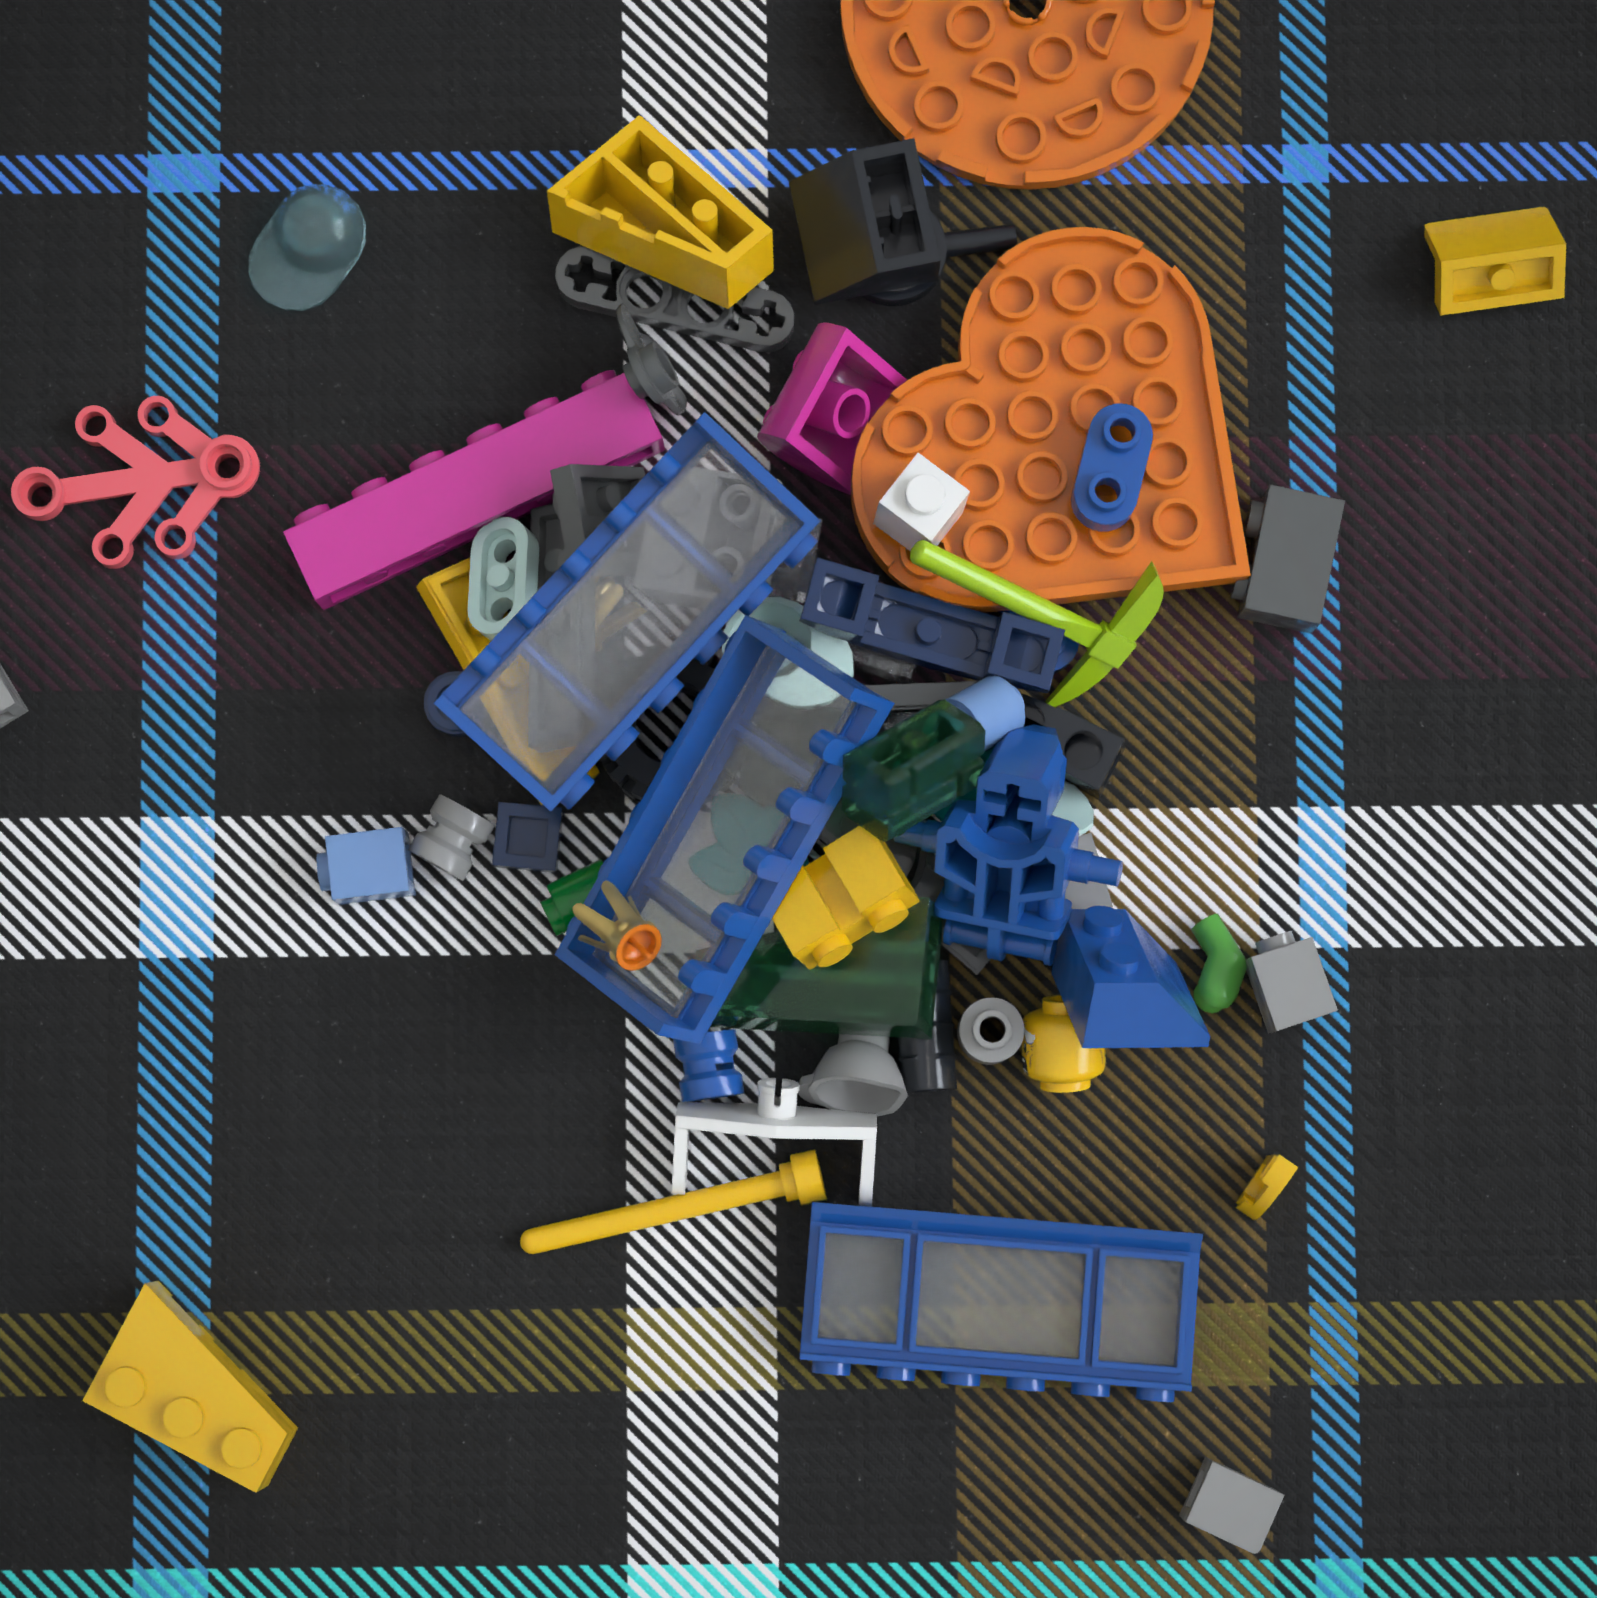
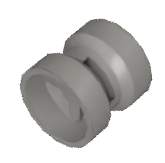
M439 794L430 810L432 820L436 822L435 826L429 825L426 831L417 833L408 851L457 879L464 881L473 865L471 860L473 849L470 848L471 844L485 843L495 825L466 807Z

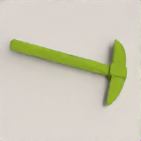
M926 540L917 541L910 551V560L913 564L1027 619L1065 629L1064 637L1086 647V653L1044 702L1053 707L1060 706L1080 696L1102 680L1113 667L1118 669L1136 648L1135 641L1144 632L1159 610L1164 594L1161 579L1155 565L1151 561L1110 623L1102 620L1100 624H1096Z

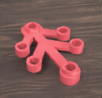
M151 396L146 398L138 408L137 416L140 425L152 436H168L194 457L193 459L167 462L116 424L114 417L105 408L98 405H90L83 408L76 417L75 428L78 435L91 446L105 447L132 468L59 479L47 468L30 467L20 472L14 479L11 497L14 505L25 516L36 521H47L60 514L64 505L134 495L110 528L103 529L97 533L92 542L94 557L107 568L119 569L126 566L132 559L134 553L132 542L170 492L175 488L197 485L176 517L160 523L154 535L156 546L165 556L171 559H183L194 550L196 545L195 532L221 498L240 497L249 492L256 484L260 474V461L254 448L243 438L234 435H222L214 439L209 438L179 416L177 409L167 398ZM161 406L168 409L169 417L163 425H149L148 415L153 408ZM92 417H105L106 428L100 435L90 436L86 433V424ZM227 458H235L240 463L238 473L231 478H223L218 473L220 463ZM39 487H50L52 490L51 501L43 507L34 506L32 503L34 491ZM176 528L184 530L186 540L180 548L169 549L165 546V536L170 530ZM111 538L121 539L123 542L121 554L113 559L105 558L102 552L105 542Z

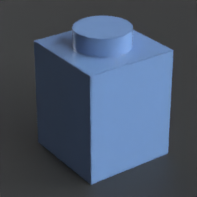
M403 827L325 836L326 852L317 853V873L321 891L331 890V897L334 902L343 905L416 896L411 852L408 851L410 847L409 833Z

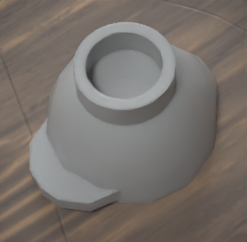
M848 1026L841 1029L837 1045L827 1050L812 1074L801 1077L798 1092L799 1096L807 1102L828 1109L877 1114V1117L897 1111L908 1097L894 1058L888 1053L889 1037L880 1030L866 1026Z

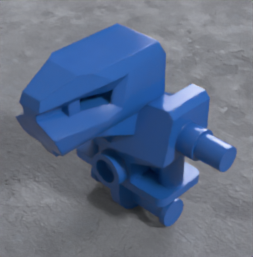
M1033 724L1009 731L995 745L978 776L976 801L958 799L951 804L942 822L934 820L922 822L902 817L898 818L894 830V842L921 847V850L924 852L936 854L934 872L945 878L944 886L934 903V915L947 919L943 934L944 944L952 945V943L986 949L987 958L1003 961L1006 954L1040 960L1043 961L1044 965L1051 966L1056 955L1058 939L1072 911V902L1065 899L1066 888L1069 882L1075 881L1088 884L1091 881L1118 887L1122 875L1123 861L1095 856L1094 852L1078 849L1079 828L1072 821L1052 815L1064 791L1067 758L1063 755L1056 728Z

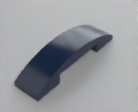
M817 557L801 612L800 622L851 644L929 669L977 681L994 675L1005 679L1017 689L1043 693L1050 691L1065 629L1006 612L996 617L946 603L938 599L879 583V575Z

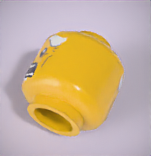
M1061 995L1044 997L1042 999V1008L1025 1015L1023 1018L1024 1038L1022 1041L1024 1073L1031 1079L1039 1081L1040 1089L1047 1092L1069 1093L1090 1088L1091 1079L1101 1075L1104 1071L1106 1064L1105 1048L1081 1047Z

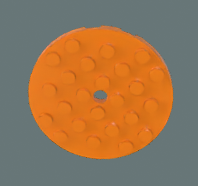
M841 0L840 14L847 58L856 82L876 115L900 141L914 138L917 153L920 157L958 177L995 187L1032 190L1056 188L1102 175L1133 158L1165 131L1190 97L1201 74L1211 43L1215 0H1043L1045 8L1038 15V18L1034 20L1021 17L1013 10L1011 11L1009 0Z

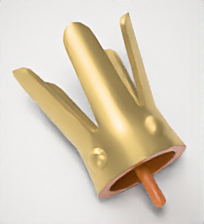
M605 880L602 883L601 889L618 920L614 922L585 904L577 903L573 906L575 917L606 943L584 935H580L578 940L609 952L610 958L618 962L626 970L642 969L657 956L662 943L661 934L651 921L646 922L642 919L631 896H628V903L617 887L610 881Z

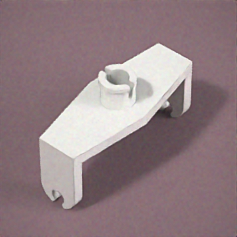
M776 1078L759 1080L757 1084L759 1091L758 1103L678 1102L675 1117L672 1194L685 1195L690 1129L778 1139L862 1140L859 1205L872 1206L877 1114L797 1106V1093L799 1092L800 1085L794 1080L782 1078L780 1097L775 1095Z

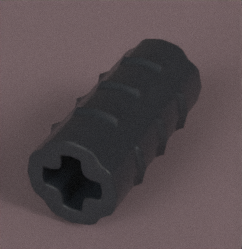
M934 959L894 963L895 993L893 997L896 1005L897 1025L895 1029L898 1033L899 1058L897 1061L900 1063V1073L907 1093L955 1090L957 1089L955 1065L957 1056L954 1051L953 1027L955 1025L952 1022L950 997L952 991L949 984L948 961Z

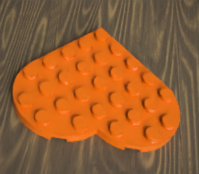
M1091 227L1063 228L1033 236L1014 246L997 259V263L983 277L978 286L974 288L969 298L959 333L958 362L926 370L907 380L890 393V397L876 411L869 423L867 422L856 448L850 487L855 522L868 551L891 579L907 591L982 613L1008 611V609L913 564L910 560V551L873 524L879 501L917 453L928 459L970 491L963 514L937 546L1057 605L1128 596L1151 561L1157 569L1164 592L1234 584L1236 581L1249 579L1251 573L1208 319L1194 288L1175 265L1171 268L1158 256L1143 248L1144 242L1134 237L1112 230ZM1112 404H1128L1138 408L1146 415L1153 430V440L1138 501L1131 517L1123 526L1107 532L1095 531L1084 526L1077 519L1071 506V494L1086 434L1094 416L1101 409ZM1114 426L1110 429L1111 436L1116 441L1124 443L1132 440V435L1126 427ZM1100 485L1095 488V493L1100 500L1113 502L1117 499V494L1112 487Z

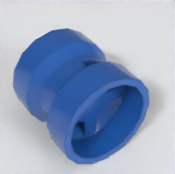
M736 1029L707 1032L701 1044L673 1039L675 1057L683 1063L684 1077L679 1082L682 1102L744 1094L742 1074L734 1068L733 1055L738 1050Z

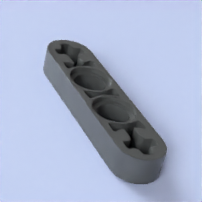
M579 246L568 250L560 258L556 266L555 279L561 296L568 304L579 309L616 317L618 305L625 303L634 322L757 352L771 353L782 349L790 341L794 333V312L791 304L783 295L771 290L754 287L741 298L744 300L742 313L761 316L765 307H770L776 310V320L784 323L782 328L772 327L768 336H760L757 334V324L742 318H738V331L728 329L733 319L734 305L729 309L724 308L721 316L713 322L700 323L694 320L688 312V303L694 294L587 247ZM583 263L593 265L595 277L613 282L612 270H622L617 280V300H606L610 294L608 286L597 283H589L585 292L576 291L574 279L568 277L569 272H580ZM651 277L662 285L663 295L655 306L639 308L628 300L627 290L635 279Z

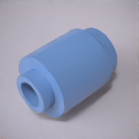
M994 675L987 676L943 700L938 705L936 712L932 714L929 720V732L932 741L937 749L950 759H973L993 748L1009 731L1024 727L1025 704L1023 697L1018 689L1005 679Z

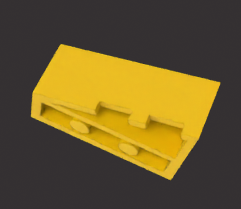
M640 115L547 190L552 233L726 309L731 308L774 271L772 229Z
M160 1281L145 1283L82 1401L253 1492H259L269 1485L298 1427L243 1369L240 1370L213 1341L214 1338L182 1309L172 1298L173 1295Z

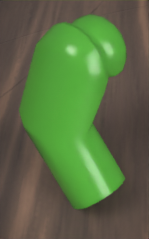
M1213 914L1201 920L1191 929L1207 955L1198 984L1194 989L1196 1005L1207 1013H1217L1233 1004L1238 996L1247 969L1246 959L1220 916Z

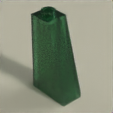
M918 897L920 902L907 909L909 914L900 924L884 932H870L852 944V951L841 961L828 967H819L817 965L811 970L792 955L779 931L764 934L710 1027L932 1039L943 918L934 915V902L929 897ZM711 948L698 950L696 960L704 961Z

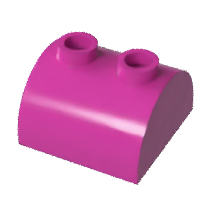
M819 323L805 349L797 355L793 364V370L777 400L767 410L757 438L769 451L792 467L827 486L851 495V472L861 434L867 422L869 423L876 411L890 397V393L906 382L907 379L848 328L832 323Z

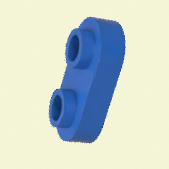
M1118 403L1104 407L1094 416L1086 434L1071 494V506L1077 519L1084 526L1095 531L1107 532L1123 526L1131 517L1138 501L1153 440V430L1146 415L1134 406ZM1114 426L1126 427L1132 435V440L1124 443L1118 442L1111 436L1110 429ZM1100 485H1108L1115 490L1117 499L1113 502H1104L1097 497L1095 488Z

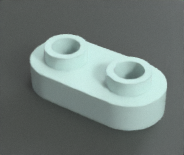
M499 517L483 526L475 535L471 546L468 617L472 626L490 641L533 597L538 587V541L534 534L520 521L511 517ZM516 550L514 557L510 561L505 562L507 556ZM511 609L509 614L505 618H503L506 611Z

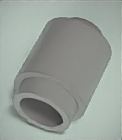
M984 998L974 1002L962 1014L957 1026V1039L962 1051L971 1060L986 1065L1001 1063L1017 1052L1024 1038V1023L1019 1011L1009 1002L999 998ZM996 1018L1003 1024L1004 1035L1000 1041L991 1043L982 1038L979 1029L984 1019Z

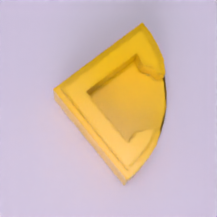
M1280 1154L1266 1156L1236 1201V1204H1238L1236 1209L1254 1221L1257 1220L1278 1197L1298 1167Z

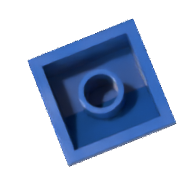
M1108 906L1072 909L1067 924L1058 939L1051 974L1081 1047H1208L1211 1036L1176 961L1128 911Z

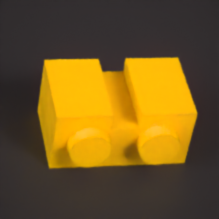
M865 821L824 847V855L805 867L802 865L772 918L792 955L809 970L817 965L819 967H828L841 961L852 951V944L872 931L880 933L897 926L908 916L909 911L907 909L920 902L884 838L868 821Z

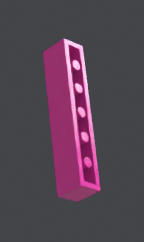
M614 370L602 372L585 381L581 385L583 392L560 402L558 397H550L539 401L524 411L523 414L526 418L504 429H502L501 424L486 426L467 437L468 446L446 456L442 450L428 453L409 465L410 473L391 482H387L385 477L370 480L351 492L352 500L333 509H330L328 504H322L300 513L294 518L296 526L283 531L315 601L323 610L328 609L473 541L477 532L496 518L511 517L518 520L529 515L530 509L552 504L554 493L550 473L552 469L569 464L631 467L665 451L663 437L644 398L640 399L635 394L624 373L617 376Z

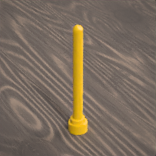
M813 1149L790 1155V1162L779 1164L780 1171L685 1192V1195L677 1194L531 1228L524 1231L521 1235L520 1245L526 1253L538 1254L786 1196L787 1202L799 1199L801 1205L827 1200L817 1153Z

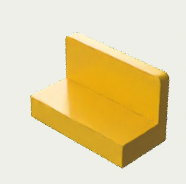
M1546 207L1425 224L1424 237L1435 258V305L1440 316L1564 298L1566 242Z

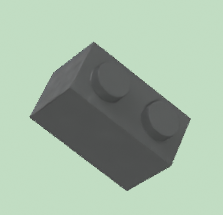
M1269 485L1261 498V502L1250 501L1243 531L1245 538L1253 539L1249 556L1251 576L1247 580L1236 581L1232 584L1230 598L1240 600L1237 618L1310 634L1320 625L1345 500Z

